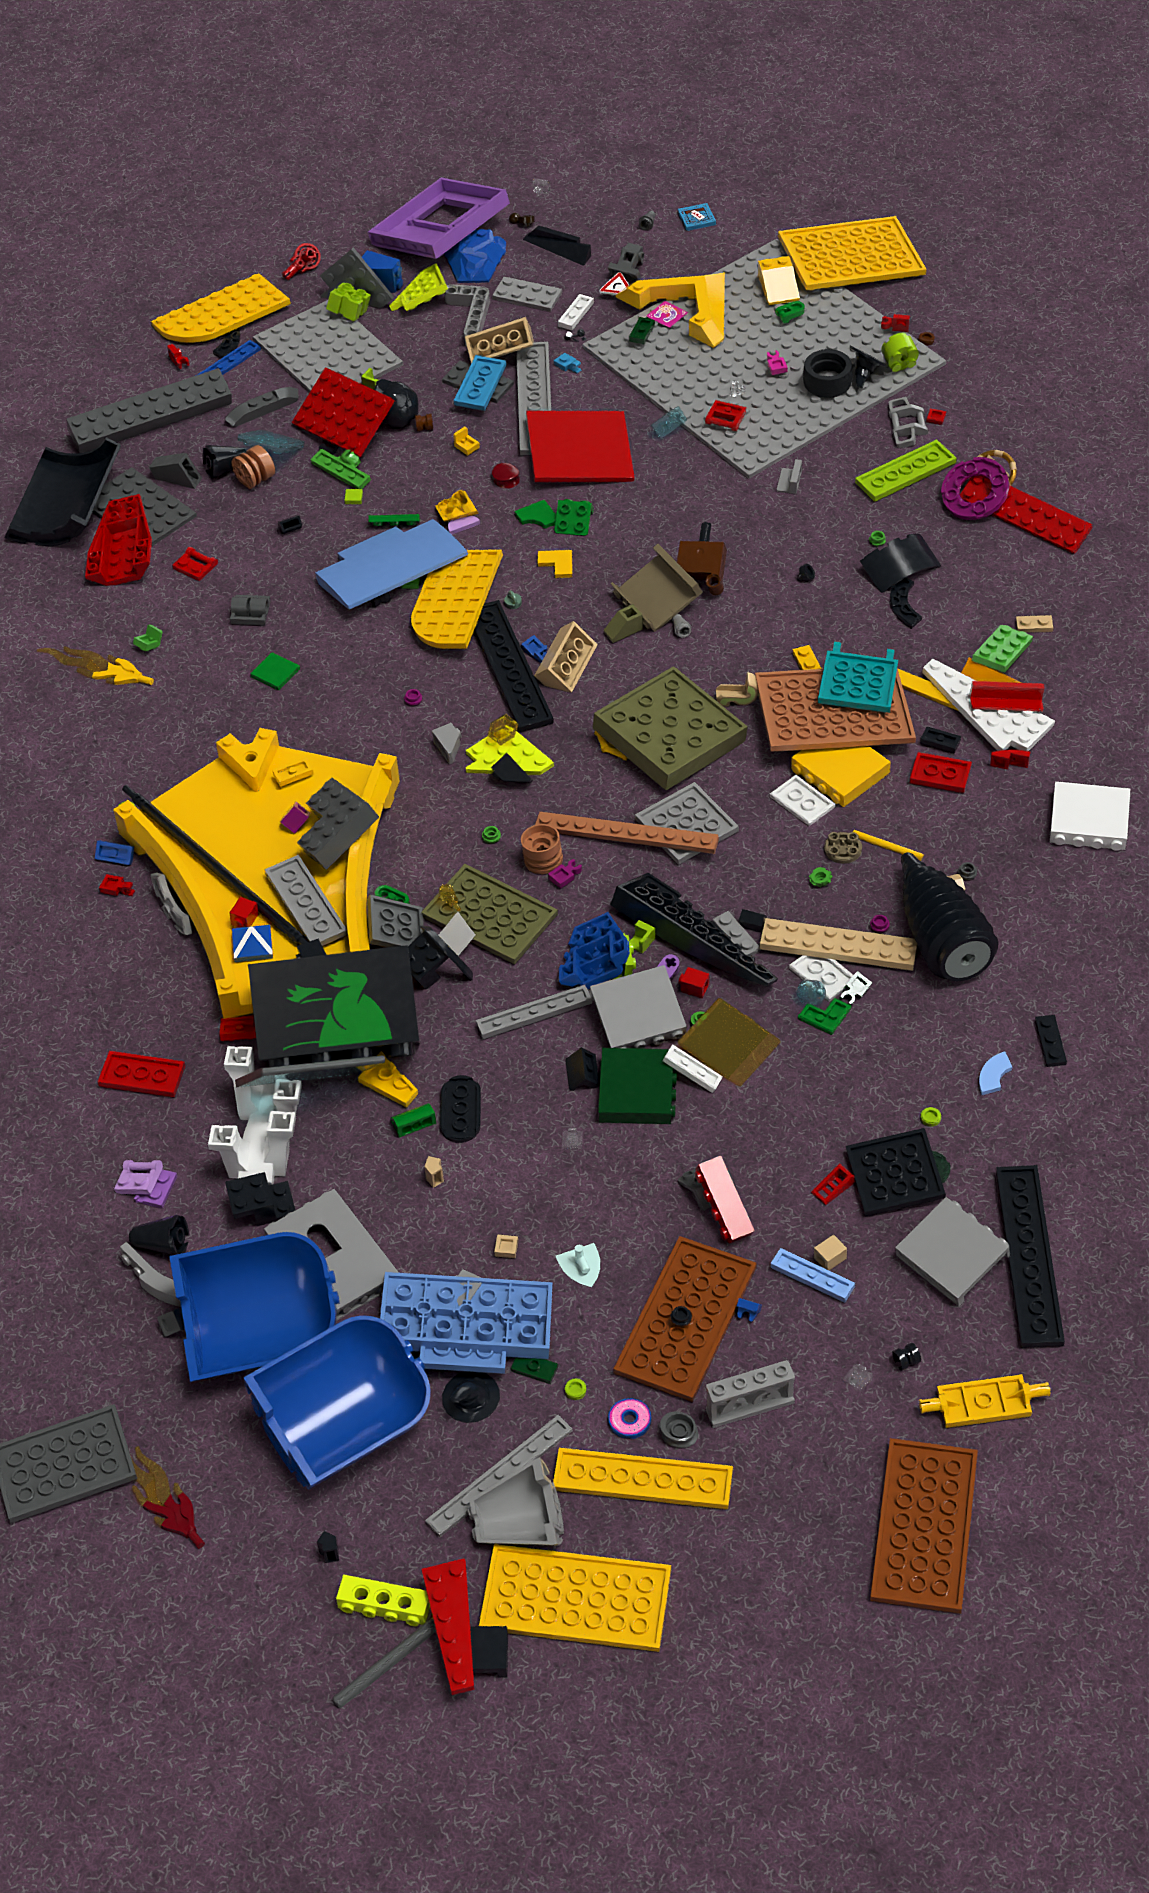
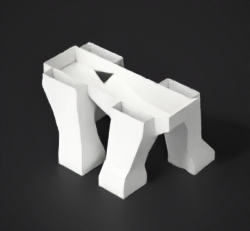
M227 1046L224 1068L234 1083L240 1120H248L243 1139L240 1137L237 1126L212 1125L208 1147L209 1150L220 1152L229 1178H242L265 1172L268 1185L274 1184V1176H285L289 1140L293 1137L296 1111L302 1084L300 1080L276 1079L274 1084L236 1088L235 1079L255 1071L253 1048Z

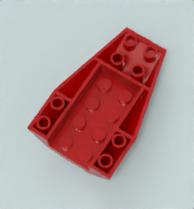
M140 494L108 502L88 551L86 579L105 586L140 580L150 564L152 537Z

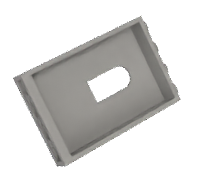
M333 1189L323 1193L319 1198L307 1202L296 1211L288 1213L280 1220L270 1223L264 1228L265 1236L281 1232H293L308 1238L307 1232L314 1225H322L329 1231L341 1247L339 1251L325 1258L329 1270H334L336 1283H333L334 1292H338L340 1304H336L337 1321L383 1294L385 1272H399L340 1195Z

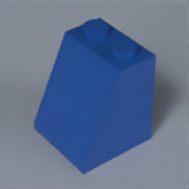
M368 250L363 254L362 258L390 293H395L398 288L403 286L400 259Z

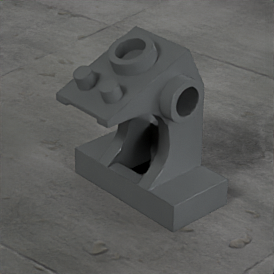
M628 243L623 247L618 263H609L608 270L610 275L615 276L618 272H621L625 279L632 281L641 280L639 270L635 268L637 263L643 265V246Z

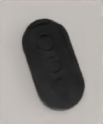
M466 1075L450 1078L441 1089V1132L446 1139L455 1143L470 1141L476 1137L481 1128V1088L478 1082L476 1083L473 1078Z

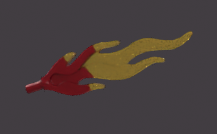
M137 1446L135 1448L137 1458L150 1471V1474L143 1471L132 1459L138 1478L136 1481L144 1488L148 1498H145L135 1485L132 1486L139 1503L149 1512L166 1518L154 1517L155 1523L162 1529L190 1538L198 1549L202 1548L205 1542L196 1533L195 1515L191 1500L180 1489L179 1484L174 1483L175 1493L181 1502L180 1505L177 1504L172 1498L169 1481L164 1470L157 1463L142 1454L140 1447Z

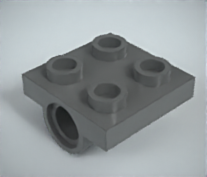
M236 595V597H232L231 624L265 625L271 602L270 596Z

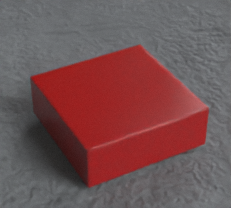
M930 408L926 422L942 425L946 411Z

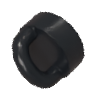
M806 563L800 566L799 581L805 580L808 582L815 578V571L810 564Z

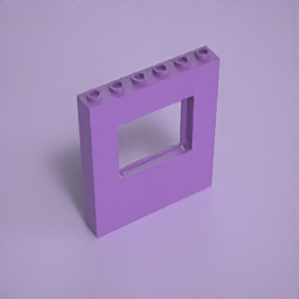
M440 178L369 230L368 235L371 244L374 246L437 259L510 204L508 194L505 189ZM443 204L470 209L450 225L423 220Z

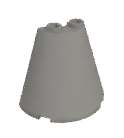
M541 1458L531 1461L469 1499V1517L471 1520H475V1527L472 1529L475 1542L553 1546L562 1543V1537L559 1538V1535L564 1534L560 1502L554 1482H551L546 1476L550 1472Z

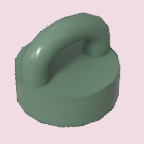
M510 590L504 599L505 606L509 609L519 608L522 604L521 596Z

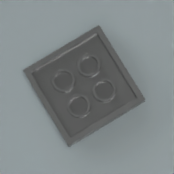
M371 894L367 898L370 944L387 948L409 946L424 932L420 928V926H423L422 907Z

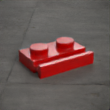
M254 1016L221 1018V1041L256 1038Z

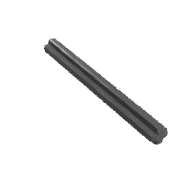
M433 1617L333 1697L335 1705L338 1708H342L436 1632Z

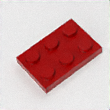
M918 752L911 773L910 783L964 793L972 762Z

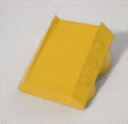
M463 490L455 492L451 498L444 499L435 505L444 522L479 514L469 496Z

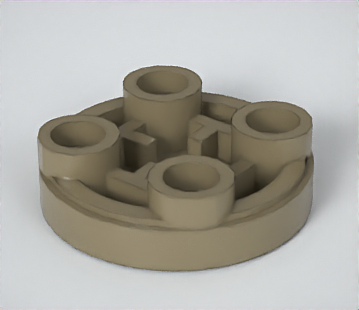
M831 832L825 842L824 850L830 860L846 864L860 857L862 843L855 832Z

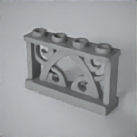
M782 1361L707 1384L706 1412L712 1427L715 1428L794 1404L793 1387L795 1375L789 1361Z

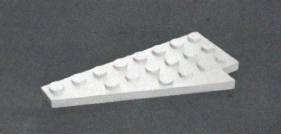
M934 659L923 667L922 673L997 751L1006 750L1009 746H1013L1018 750L1029 751L1054 726L1055 720L1037 711L972 709L969 693L972 681L976 680Z

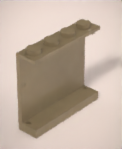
M659 544L653 547L657 556L622 586L618 587L613 582L611 583L614 588L612 591L618 599H623L622 603L625 607L634 604L642 614L645 628H651L654 632L659 630L703 593L698 583Z

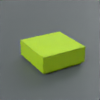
M346 489L345 504H362L363 489Z

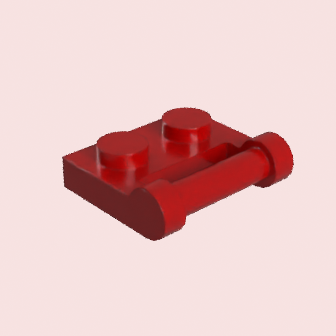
M715 400L706 416L705 424H715L738 431L739 425L746 414L747 407ZM719 418H724V419L732 420L733 422L727 421V420H723V419H719Z
M188 547L185 554L172 567L174 570L200 581L218 564V560L213 557H207L197 552L194 548ZM191 557H194V558H196V559H198V560H200V561L206 563L207 565L205 566V565H203V564H201V563H199V562H197V561H194V560H192V559H190V558H191Z

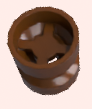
M431 413L425 416L415 415L417 432L423 429L433 430Z

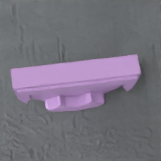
M472 515L451 520L448 524V532L452 535L480 524V520Z

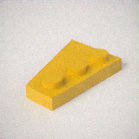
M380 1051L377 1056L383 1055L385 1063L363 1071L358 1077V1081L407 1108L418 1095V1089Z

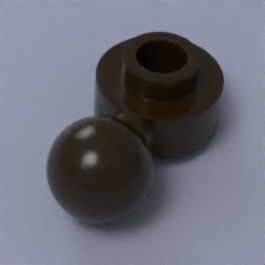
M512 213L509 216V221L512 224L522 223L523 226H531L535 222L534 215L520 216L518 213Z

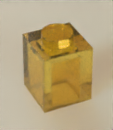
M504 714L491 722L487 735L501 746L515 737L519 724L507 714Z

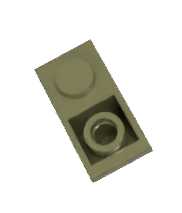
M634 604L619 610L604 629L605 635L614 643L643 630L641 612Z

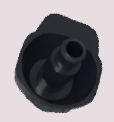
M379 379L374 390L391 397L395 401L383 422L393 429H400L410 424L419 412L417 394L402 382H391L386 379Z

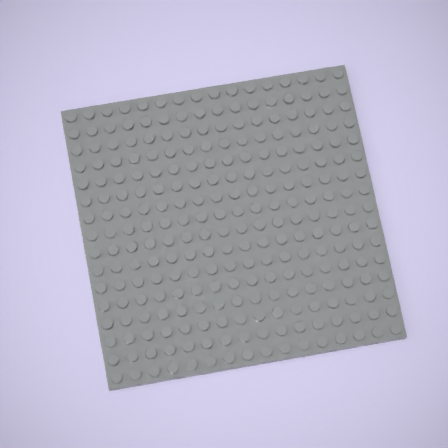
M778 239L712 273H725L724 340L715 348L689 336V320L697 314L695 299H688V297H679V300L667 301L688 313L670 328L655 321V326L644 345L629 342V335L639 317L651 319L647 315L666 301V299L583 344V348L748 479L946 365L945 359L911 336L919 352L914 367L893 372L890 367L887 368L880 365L865 380L863 388L857 387L855 380L856 355L855 351L849 348L850 345L887 364L881 352L883 343H887L889 337L894 334L906 333L907 336L910 334L892 331V327L881 329L882 317L884 315L843 286L806 290L794 266L793 270L800 302L804 303L805 312L799 317L790 319L788 323H783L780 317L775 314V310L777 307L791 302L768 305L758 277L759 260L788 256ZM822 349H832L845 353L851 359L853 367L852 383L847 392L837 397L824 398L813 395L805 388L803 368L806 358L811 353ZM777 350L779 358H784L788 372L772 375L767 365V352L770 355H775ZM821 371L817 374L823 376H835L839 373L834 371ZM715 400L747 407L746 414L739 425L738 431L715 424H705L706 416ZM719 418V419H723V420H727V421L733 422L732 420H728V419H724V418Z

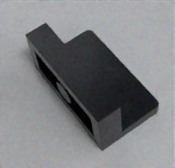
M581 1047L566 1058L569 1090L574 1091L582 1084L592 1089L600 1086L596 1054Z

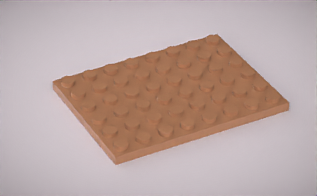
M898 668L890 713L818 703L824 669L755 673L758 696L771 752L915 743L916 741Z

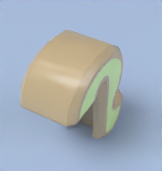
M748 672L745 685L721 684L716 688L717 702L722 706H729L730 702L738 705H748L754 702L758 696L756 676Z

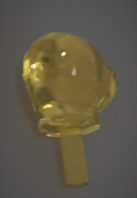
M449 884L440 886L438 890L440 899L446 901L450 907L454 906L459 912L461 908L457 904L458 897L455 894L454 888Z

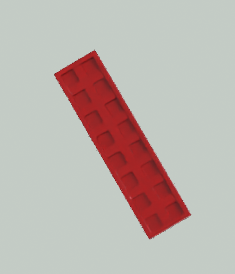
M972 476L960 493V497L965 502L970 503L982 501L990 494L992 483L985 476ZM1010 485L1005 502L997 511L991 514L1073 554L1077 552L1093 528L1092 524Z

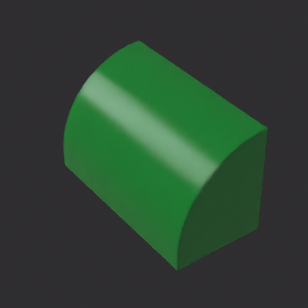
M429 1103L390 1118L399 1138L436 1124L435 1112Z

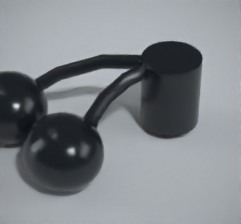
M578 329L576 335H572V333L568 331L566 332L564 337L565 340H570L572 338L574 341L579 342L578 340L573 338L574 336L578 335L582 337L581 339L583 341L587 340L586 337H583L585 335V331L583 329Z

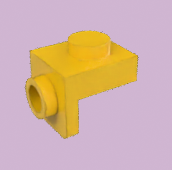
M463 427L453 434L454 447L466 455L480 448L479 442L468 435L467 427Z

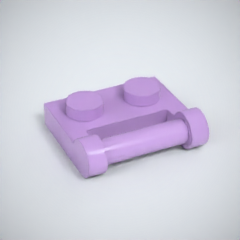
M125 1160L123 1162V1171L114 1190L119 1194H151L162 1171V1162L160 1160H153L152 1162ZM134 1170H151L150 1173H133Z

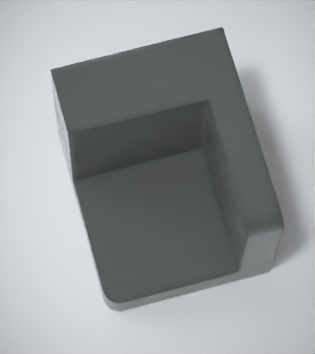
M181 1307L157 1317L165 1337L185 1329Z

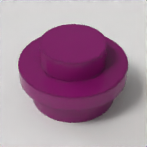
M410 689L404 697L405 702L408 705H418L422 701V694L416 689Z
M876 915L870 922L871 929L878 933L887 931L890 926L889 920L884 915Z

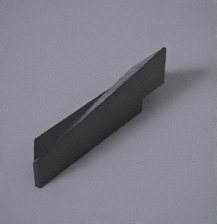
M537 226L523 238L524 241L583 266L591 257V245L580 243V237L543 226Z

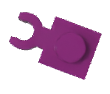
M572 859L566 867L561 864L549 872L548 879L561 889L575 879L574 875L581 873L582 865L574 867L576 862L575 859Z

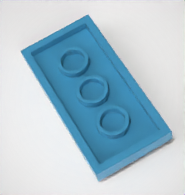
M475 355L454 399V405L485 411L505 370L506 361Z

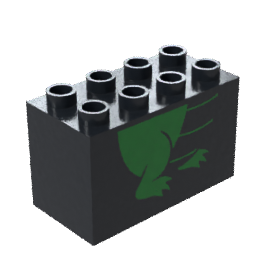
M408 945L248 964L258 1057L264 1063L269 1062V1067L295 1065V1059L307 1057L309 1058V1063L335 1061L334 1054L348 1053L349 1059L374 1056L373 1049L388 1048L390 1058L413 1055L412 1045L420 1044Z

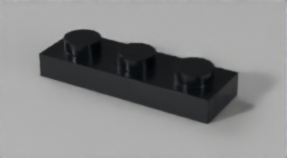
M1055 1015L1035 1017L1046 1066L1067 1065Z

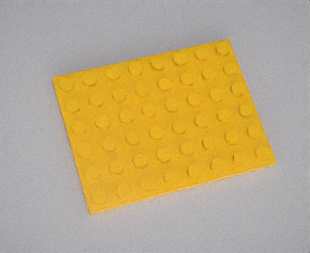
M896 216L778 231V238L790 257L791 263L806 290L926 275V267Z

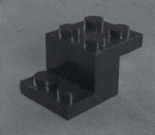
M262 1172L225 1182L234 1219L254 1214L257 1226L276 1222L288 1213L296 1211L288 1181L268 1185L266 1174Z

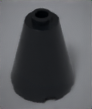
M206 445L203 448L202 458L203 465L207 464L208 470L205 471L209 478H216L232 471V459L241 453H246L247 450L242 447Z
M173 1215L134 1226L132 1231L129 1232V1241L137 1248L169 1255L182 1254L186 1252L188 1242L184 1243L185 1235H189L188 1224L185 1217Z

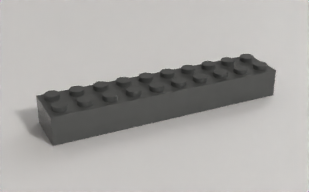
M217 368L67 418V428L78 453H85L100 446L105 438L118 442L232 404V393L220 369Z

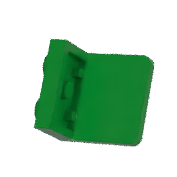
M570 499L558 500L555 532L558 534L588 535L590 516L594 511L592 503L589 501L576 502Z

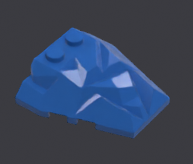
M480 229L474 230L447 250L444 255L448 259L449 266L452 268L457 283L489 282L496 271L497 264L499 265L501 262V257L506 253V241L500 236H493V231Z
M609 912L574 928L569 941L571 949L569 953L565 952V965H560L559 982L561 985L572 987L577 984L579 986L585 985L587 989H590L592 985L614 979L622 974L623 964L626 963L630 954L629 941Z

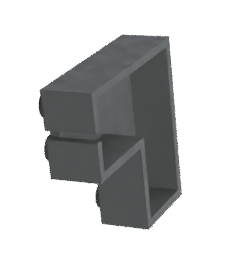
M331 778L306 802L320 820L307 833L302 835L297 844L311 859L327 870L379 816L365 800L334 778Z

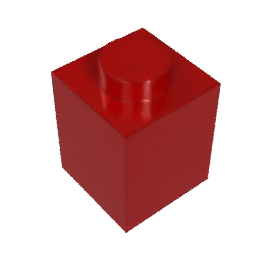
M239 897L229 913L231 925L236 928L251 927L259 915L257 902Z
M688 967L679 978L681 992L703 998L710 985V974Z

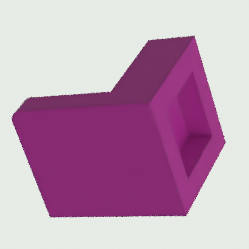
M295 802L280 822L290 831L296 833L309 818L310 812L298 802Z

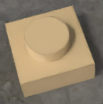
M497 1235L495 1257L516 1258L518 1236Z

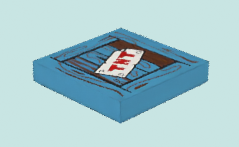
M707 203L678 209V214L686 231L716 225V220Z

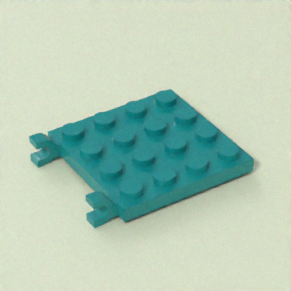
M834 642L833 651L827 650L818 703L890 713L898 660L893 658L895 650L887 649L886 658L840 652L841 642Z

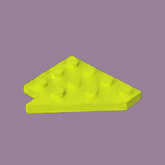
M437 263L422 270L389 305L392 311L404 306L406 311L413 310L422 302L426 303L432 297L446 292L448 287Z
M509 724L502 726L466 750V754L475 761L465 768L467 773L491 774L493 772L491 767L506 753L513 758L527 775H541L554 766V762Z

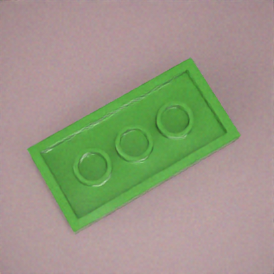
M1000 625L973 654L972 661L1005 673L1030 645L1033 636L1028 635L1026 632L1012 629L1010 626Z

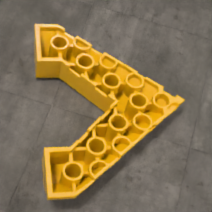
M725 273L638 280L616 294V298L639 310L650 302H657L656 299L666 298V301L679 300V297L695 299L697 314L689 320V336L712 348H715L724 340Z

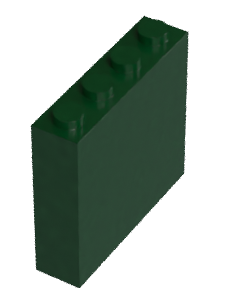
M602 1048L599 1123L671 1124V1117L676 1115V1105H672V1101H676V1089H673V1085H677V1073H673L674 1068L663 1062L669 1049Z

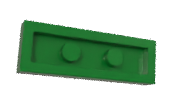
M420 514L368 515L369 523H373V526H383V522H390V525H400V522H406L407 525H417V521H420Z

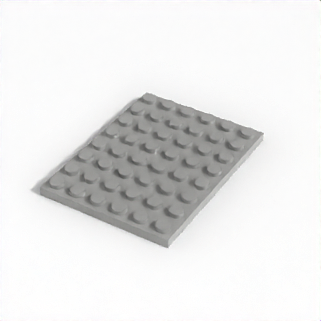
M328 300L253 336V340L309 392L325 367L362 384L361 376L369 368L373 369V378L376 379L403 365V361L357 320L352 321L343 317V314H336L327 310Z

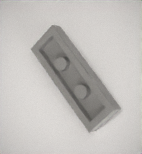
M729 911L713 918V922L731 937L730 941L733 944L738 943L742 947L744 954H751L753 956L761 951L760 946Z

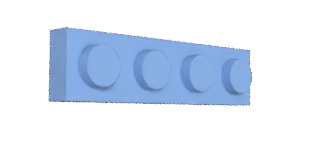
M780 1248L771 1262L772 1269L844 1303L855 1288L854 1282Z

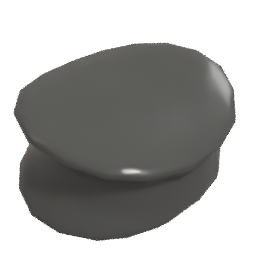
M678 1411L669 1412L660 1421L662 1438L668 1445L686 1448L695 1444L699 1433L696 1423L690 1415Z

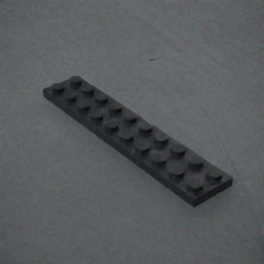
M496 600L485 603L474 632L519 732L554 723L551 711L500 601Z
M1038 1166L996 1167L1005 1239L1009 1244L1010 1251L1008 1260L1021 1348L1064 1346V1333Z

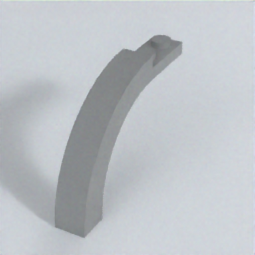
M127 1242L120 1246L122 1261L127 1266L131 1264L134 1267L133 1270L139 1277L141 1287L155 1298L181 1307L180 1300L176 1298L173 1279L163 1276L152 1268Z

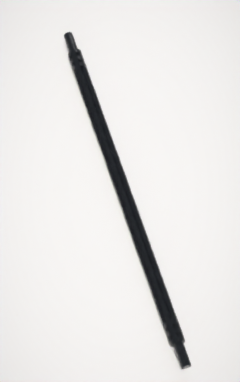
M128 785L123 786L122 791L132 799L134 804L239 895L257 902L258 911L297 945L308 942L302 933L140 793H136Z

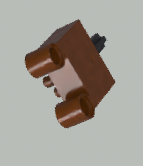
M704 522L701 524L699 541H680L677 563L694 580H706V585L712 595H719L724 590L722 581L727 549L724 542H709L712 525L711 523Z

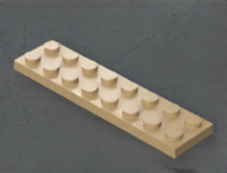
M766 918L760 941V949L913 971L917 942L913 938Z

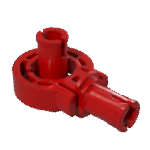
M310 243L299 245L289 261L291 263L296 258L297 260L282 272V276L284 277L289 273L285 279L290 280L302 267L305 268L299 272L301 274L314 269L319 264L321 258L318 248Z

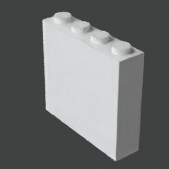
M1055 782L1050 843L1057 845L1070 844L1076 847L1090 846L1096 849L1111 848L1116 851L1125 850L1128 832L1130 789Z

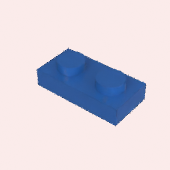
M98 840L95 859L131 865L133 862L134 846Z

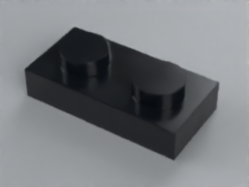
M928 726L920 739V744L951 753L956 752L961 742V736Z

